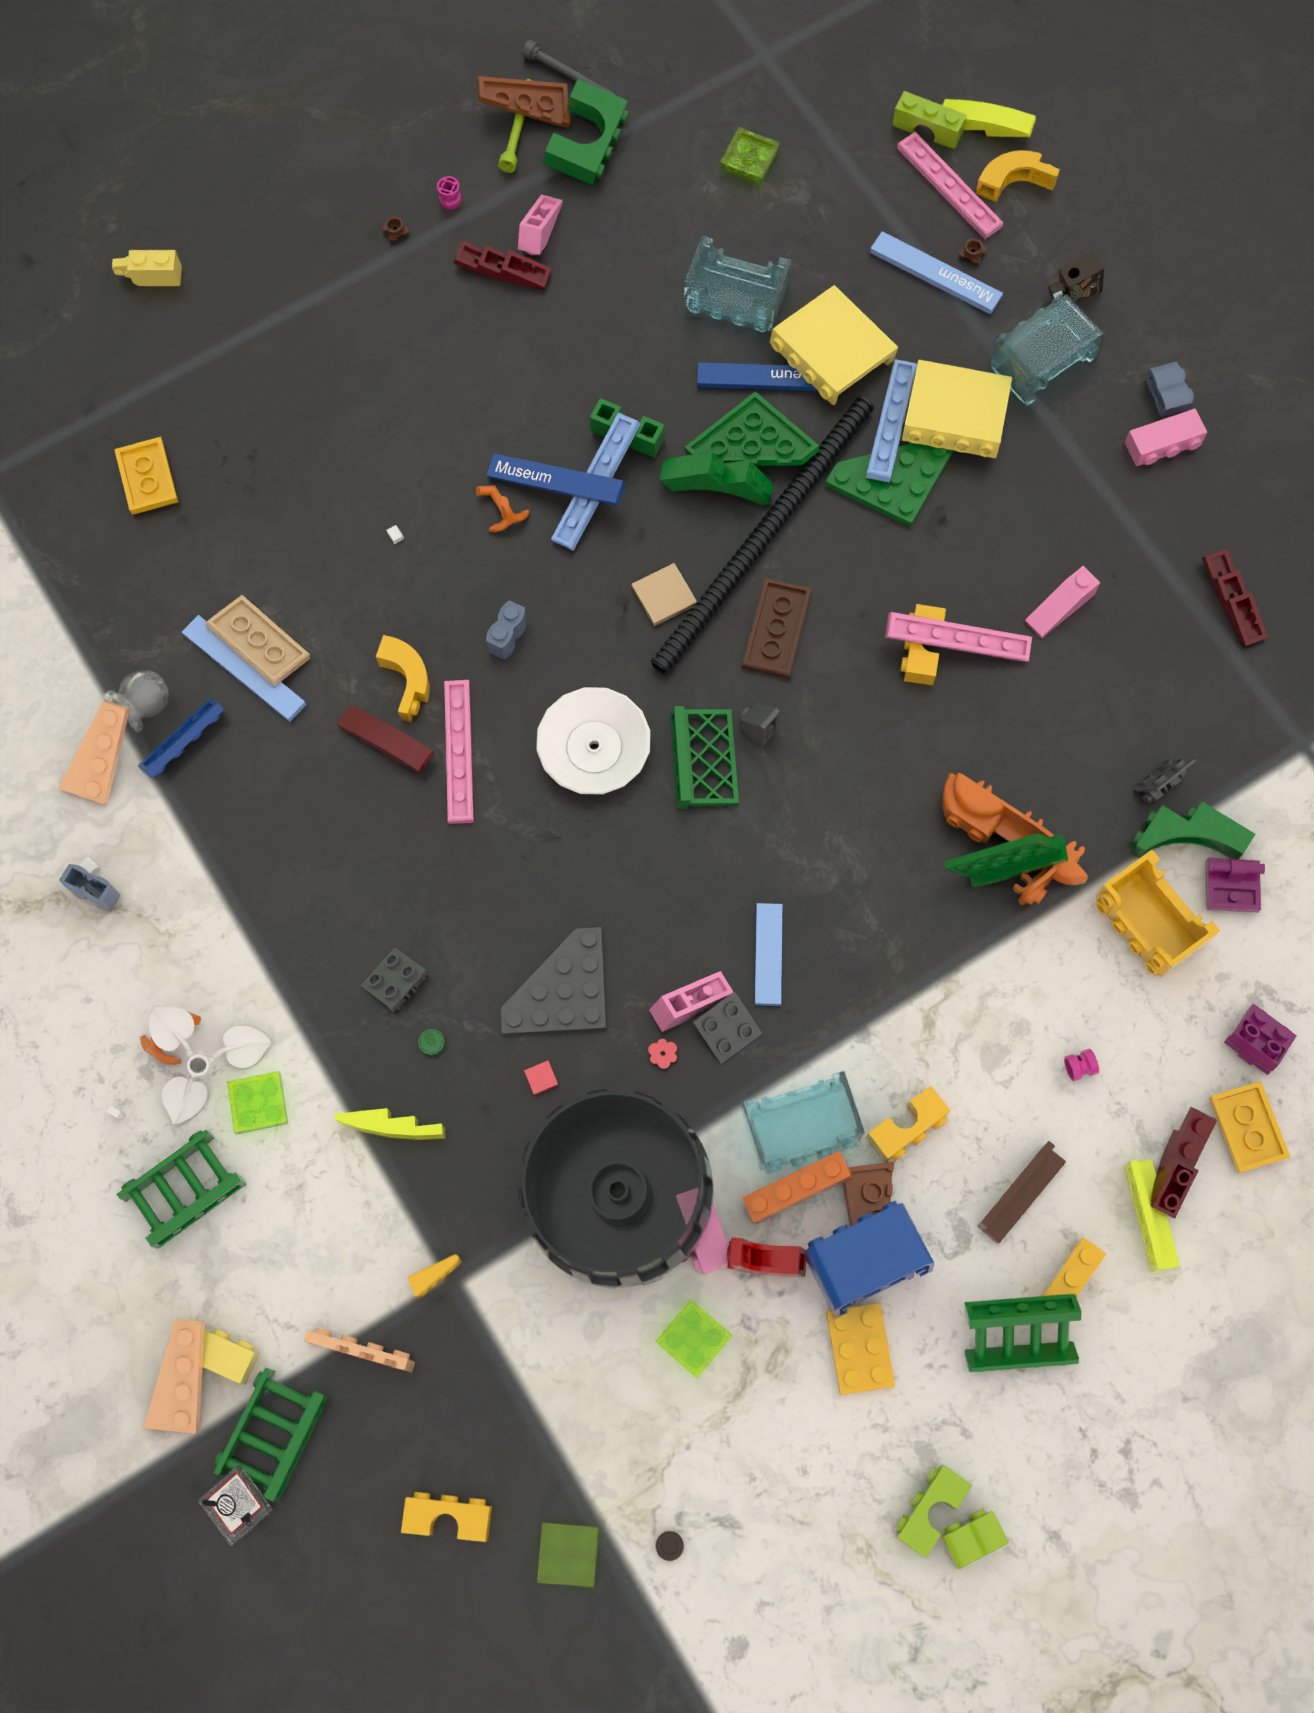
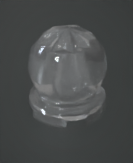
M136 670L126 675L120 683L119 692L115 693L110 689L103 697L106 701L130 708L127 721L130 723L129 727L138 733L145 727L142 723L143 718H153L166 707L169 690L164 679L156 672Z

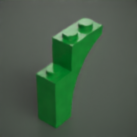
M713 452L668 458L663 461L660 481L672 492L711 490L740 496L760 506L769 505L773 483L750 460L724 463Z
M1201 802L1197 809L1192 806L1185 818L1162 805L1158 812L1152 810L1145 823L1149 826L1145 832L1139 830L1132 841L1136 846L1131 853L1141 858L1150 850L1162 846L1194 844L1211 848L1231 859H1239L1256 834L1204 802Z

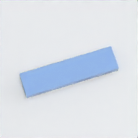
M757 903L755 1005L781 1006L782 904Z

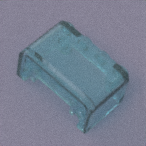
M702 236L684 281V303L688 310L693 313L709 315L714 319L727 320L738 326L744 325L755 328L760 332L770 331L773 328L790 282L791 260L780 257L776 265L768 261L767 267L724 256L723 248L717 250L713 247V238Z
M1059 295L1049 306L1038 309L1033 317L1027 321L1022 320L1016 325L1014 330L1008 334L1003 333L996 340L997 345L992 354L993 358L990 367L996 374L1012 377L1010 389L1027 406L1036 400V397L1033 395L1040 388L1044 390L1047 387L1048 381L1078 360L1084 362L1086 359L1091 362L1098 357L1105 334L1069 295Z
M845 1071L832 1074V1079L826 1080L825 1084L823 1080H820L815 1085L768 1099L764 1097L761 1099V1104H759V1101H755V1098L741 1103V1112L761 1171L766 1170L767 1174L780 1171L782 1169L781 1166L791 1163L792 1166H797L807 1162V1157L817 1155V1158H823L833 1154L832 1150L842 1147L843 1151L858 1146L865 1131Z

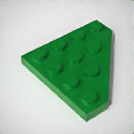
M754 392L687 444L684 449L687 455L713 452L724 463L750 460L755 466L803 465L819 452V445L757 392Z
M918 443L898 446L890 483L866 478L871 454L836 463L826 480L825 486L911 527L954 450Z

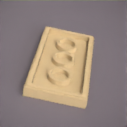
M243 595L205 622L206 628L273 687L310 659V654Z

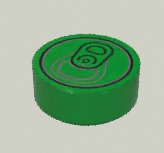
M428 1029L420 1035L418 1044L425 1055L437 1056L445 1048V1038L440 1031Z

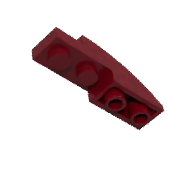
M1190 1107L1179 1131L1173 1130L1158 1167L1152 1191L1151 1207L1174 1219L1176 1218L1199 1171L1194 1167L1217 1122L1216 1119L1196 1108Z

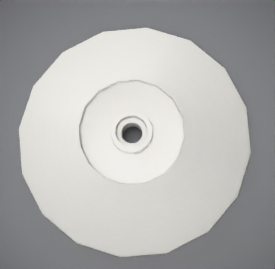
M584 687L564 694L546 710L537 728L536 751L544 770L560 786L579 794H605L624 787L641 772L650 753V728L643 711L626 695L608 688ZM592 744H597L599 746L595 750L590 748Z

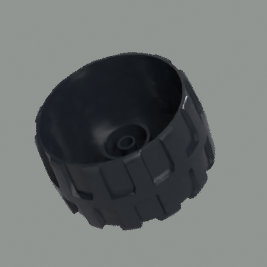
M607 1089L588 1092L586 1097L580 1098L565 1107L560 1105L546 1117L548 1121L540 1129L535 1139L529 1141L522 1157L524 1163L522 1184L518 1190L521 1210L529 1231L547 1258L562 1271L580 1281L613 1289L654 1283L663 1279L662 1276L672 1271L680 1263L687 1261L698 1247V1243L707 1227L711 1216L714 1193L713 1176L708 1156L700 1139L690 1125L679 1114L658 1102L653 1096L639 1091L630 1094L609 1092ZM617 1185H623L626 1188L625 1194L620 1198L612 1196V1190ZM698 1187L696 1204L692 1216L686 1225L676 1195Z

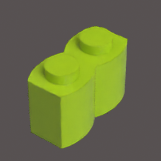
M984 1508L969 1515L971 1521L961 1526L960 1522L957 1521L944 1528L946 1534L940 1537L956 1569L963 1568L1009 1544L993 1511L986 1513Z

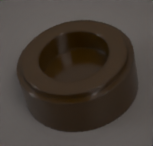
M674 1531L663 1532L656 1541L658 1555L666 1561H673L681 1556L684 1549L681 1536Z

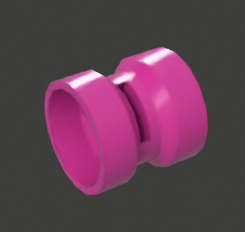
M451 176L441 178L437 183L441 206L450 210L459 207L462 197L458 180Z
M1090 1048L1083 1050L1078 1056L1071 1054L1064 1057L1066 1071L1073 1082L1082 1079L1083 1075L1093 1076L1099 1073L1098 1061Z

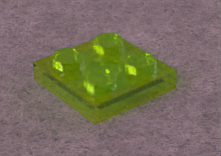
M739 127L720 162V168L762 183L780 149V143Z
M279 1071L227 1081L233 1129L236 1135L288 1124L282 1078Z
M690 1299L655 1342L697 1379L733 1335Z
M542 1523L537 1583L594 1587L599 1527Z

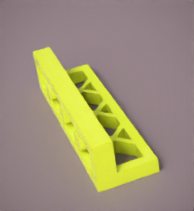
M1152 1159L1141 1162L1139 1160L1130 1161L1124 1165L1150 1270L1151 1272L1179 1267L1180 1264L1167 1215L1151 1207L1152 1191L1156 1178Z

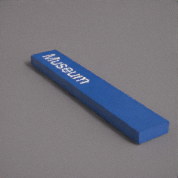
M698 362L697 387L818 391L812 384L805 381L803 375L796 368L790 365Z
M493 453L486 475L494 480L615 506L619 505L625 486L623 480Z

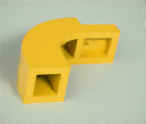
M1008 152L995 158L986 166L978 180L976 195L997 202L1002 190L1008 184L1015 181H1028L1053 191L1060 169L1040 162L1042 154L1037 152Z
M383 635L376 659L379 667L397 671L407 679L406 689L398 713L402 721L411 723L413 715L418 714L420 701L428 703L430 683L426 668L419 654L410 645L397 638Z

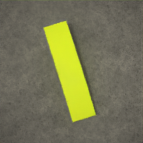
M945 99L943 106L967 115L964 130H985L987 137H1030L1036 121L1034 115L990 103Z
M387 1108L334 1114V1119L339 1124L365 1133L413 1140L446 1139L445 1128L442 1124L418 1126V1120L415 1116L391 1118V1112Z

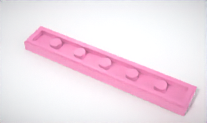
M916 132L898 143L897 149L984 239H987L1003 227V222Z
M894 612L888 613L885 638L1021 662L1029 661L1032 641L1030 636Z
M469 680L444 681L448 823H474Z

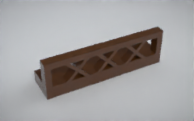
M1050 1141L1040 1149L977 1226L997 1244L1003 1240L1066 1163L1063 1158L1052 1150L1055 1145Z

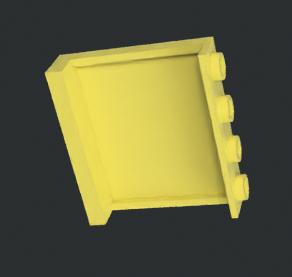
M835 285L774 327L770 339L773 349L776 352H780L787 359L789 365L796 368L803 375L805 381L812 384L819 391L822 398L828 400L832 405L836 404L839 394L884 362L887 366L892 363L898 350V346Z
M918 360L902 441L996 458L1001 442L1012 377Z

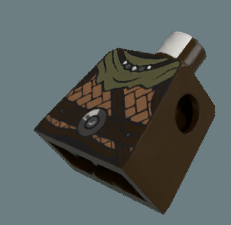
M1093 250L1059 270V281L1048 286L1052 299L1064 295L1066 301L1071 304L1103 291L1104 267L1095 251Z

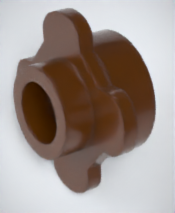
M390 217L382 225V231L388 234L390 241H397L399 237L409 233L408 227L404 226L400 217Z
M968 239L964 249L960 250L959 255L977 264L981 260V255L986 253L987 248L978 239Z

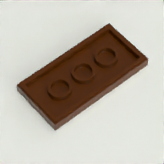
M764 578L742 668L790 679L812 588Z

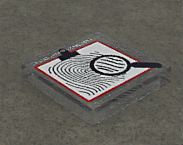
M241 1464L230 1471L198 1500L230 1546L239 1541L273 1511Z

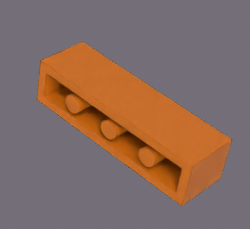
M837 1151L742 1197V1200L753 1223L759 1224L854 1178L843 1153Z

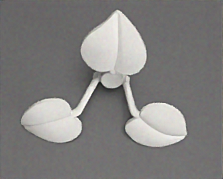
M153 1007L149 1015V1030L155 1044L163 1050L173 1051L181 1043L186 1054L189 1056L187 1060V1069L191 1073L189 1079L183 1076L173 1077L167 1081L162 1090V1101L172 1123L179 1124L192 1118L206 1103L208 1093L206 1085L200 1081L193 1080L196 1076H201L208 1071L209 1062H213L219 1055L227 1052V1061L232 1066L237 1068L251 1067L261 1059L271 1045V1040L257 1028L248 1025H236L229 1028L223 1034V1042L226 1047L219 1049L211 1056L202 1051L192 1052L188 1043L184 1040L189 1038L194 1032V1020L190 1013L179 1007Z

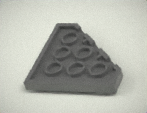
M601 927L576 928L501 1007L502 1036L606 1030Z

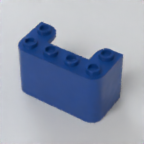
M892 1201L881 1208L882 1212L875 1215L867 1213L857 1219V1224L851 1227L847 1225L840 1226L832 1231V1236L826 1239L818 1237L808 1243L809 1248L805 1251V1260L835 1319L846 1314V1310L852 1307L851 1303L856 1307L860 1305L861 1301L906 1279H913L915 1272L922 1277L933 1271L935 1263L903 1203L897 1204L896 1201Z

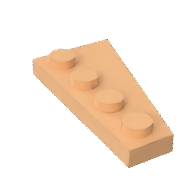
M110 701L102 702L58 789L101 804L108 803L130 708Z
M177 1319L174 1321L143 1428L194 1434L200 1430L205 1321Z
M316 1327L315 1332L308 1330L306 1332L305 1342L412 1373L415 1362L409 1359L410 1354L394 1350L393 1354L383 1352V1346L368 1342L367 1347L357 1344L358 1339L342 1335L341 1340L331 1337V1331Z

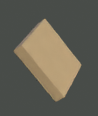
M675 563L631 584L633 591L654 627L696 606L697 601Z

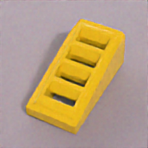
M454 1254L408 1276L409 1278L407 1279L417 1299L423 1297L462 1263L460 1256Z

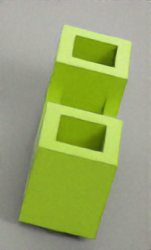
M904 91L895 107L892 126L910 133H914L917 125L927 126L935 135L934 142L955 150L963 134L967 115Z
M940 1465L939 1468L935 1466L932 1468L925 1479L929 1484L922 1493L919 1490L910 1503L913 1507L908 1517L903 1514L894 1528L898 1531L895 1537L923 1558H927L941 1536V1533L934 1529L928 1520V1512L931 1506L937 1502H944L951 1508L958 1509L972 1487V1484L945 1465Z

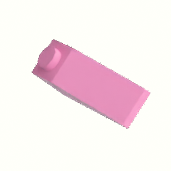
M541 195L520 223L518 250L525 251L530 255L541 254L547 245L563 200Z
M1082 566L1067 578L1025 620V623L1042 639L1095 595L1100 582Z
M721 971L661 996L649 1011L661 1031L664 1032L722 1001L732 994L733 990Z

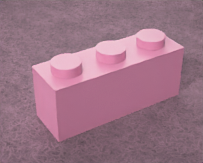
M1192 409L1130 430L1125 440V445L1136 467L1143 464L1150 465L1160 458L1166 456L1167 458L1174 457L1186 449H1197L1202 445L1207 430L1196 409Z
M698 1187L676 1195L686 1225L692 1216L696 1204ZM713 1204L707 1227L698 1243V1247L695 1249V1254L691 1255L696 1271L701 1269L703 1275L728 1266V1244Z

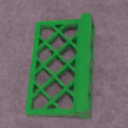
M674 706L670 720L677 809H687L688 806L738 805L739 796L732 710L684 709V706ZM688 717H698L704 724L696 731L689 725ZM714 717H726V726L722 730L718 729L711 722ZM706 726L717 734L710 742L700 734ZM695 737L706 746L699 754L690 747V742ZM719 737L728 744V749L723 754L713 746ZM708 749L719 757L712 766L701 757ZM721 760L730 767V772L726 777H723L714 769ZM696 761L708 769L701 777L692 771V765ZM710 772L721 781L714 789L703 781ZM698 784L709 792L706 798L694 799V789ZM724 784L732 791V798H722L716 791Z
M1036 833L945 861L944 865L946 870L969 877L971 886L978 888L1069 860L1063 835L1058 834L1046 837Z

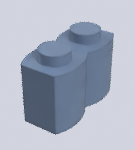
M1177 362L1150 368L1146 375L1148 388L1154 397L1155 405L1162 418L1189 411L1194 401V393L1185 383V371L1183 368H1180Z
M510 600L502 606L498 614V621L490 627L486 636L490 654L503 660L512 654L516 645V639L524 633L527 626L525 607Z
M69 864L59 879L62 885L74 896L89 900L101 910L111 911L121 896L106 879L91 875L79 865Z

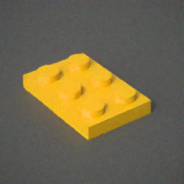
M161 437L114 449L129 510L132 515L179 502Z
M1261 1081L1209 1097L1237 1174L1291 1157Z
M881 1303L850 1307L846 1310V1314L836 1319L831 1310L826 1311L840 1395L895 1387Z

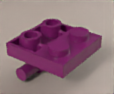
M1207 858V910L1259 913L1261 911L1260 874L1265 873V864H1260L1258 860Z
M1252 1004L1232 1034L1225 1039L1224 1043L1238 1053L1237 1056L1250 1066L1252 1064L1268 1075L1280 1064L1297 1035L1268 1015L1264 1010Z

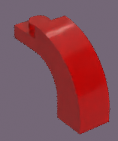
M731 1237L727 1248V1269L761 1275L805 1277L806 1249L800 1246L758 1244L744 1238Z

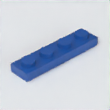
M209 698L138 765L139 769L150 778L162 773L166 768V764L172 758L179 757L183 753L184 747L190 741L197 740L207 725L215 723L220 718V713L224 709L218 702Z

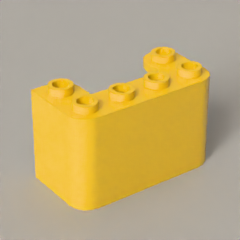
M1150 850L1106 882L1096 895L1097 902H1095V905L1100 913L1106 914L1109 917L1114 930L1119 935L1123 934L1127 939L1131 951L1136 955H1140L1146 962L1145 967L1154 976L1163 977L1209 943L1220 930L1213 921H1210L1208 924L1202 923L1203 917L1201 914L1198 916L1194 915L1163 878L1166 874L1163 869L1160 872L1158 871L1156 863L1160 861V858L1153 850Z

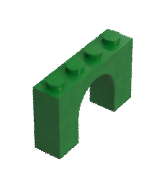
M577 79L569 98L567 110L591 120L597 125L602 136L593 143L580 144L553 133L545 150L543 164L593 185L596 177L601 178L605 168V165H603L604 159L609 160L613 150V147H611L612 141L617 142L621 132V129L618 128L620 123L624 125L629 114V111L626 110L628 100Z

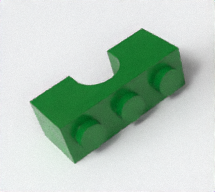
M600 398L590 416L591 432L605 437L617 414H623L622 407ZM643 416L639 422L641 425L629 448L655 458L665 440V425Z

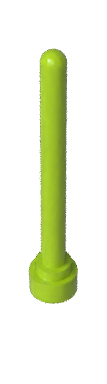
M516 113L507 150L500 155L498 167L502 171L509 173L514 172L518 160L515 151L525 117Z

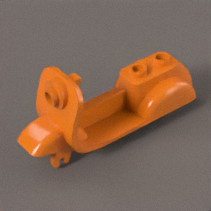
M949 773L942 793V807L946 821L955 828L960 827L968 832V836L974 841L987 843L994 832L1008 842L1036 833L1046 837L1054 836L1042 826V819L1037 823L1030 818L1032 812L1029 811L1024 815L992 794L991 785L986 789L983 788L985 781L975 783L961 773L956 775ZM1073 841L1066 846L1069 861L1043 868L1042 872L1033 879L1028 874H1022L1020 879L1025 881L1027 886L1020 887L1018 884H1015L1013 887L1016 893L1022 894L1018 900L1021 906L1025 903L1032 905L1034 901L1039 904L1047 893V890L1044 888L1050 883L1052 878L1065 885L1084 884L1088 879V875L1077 864L1085 852L1084 846L1075 851L1074 848L1077 843Z

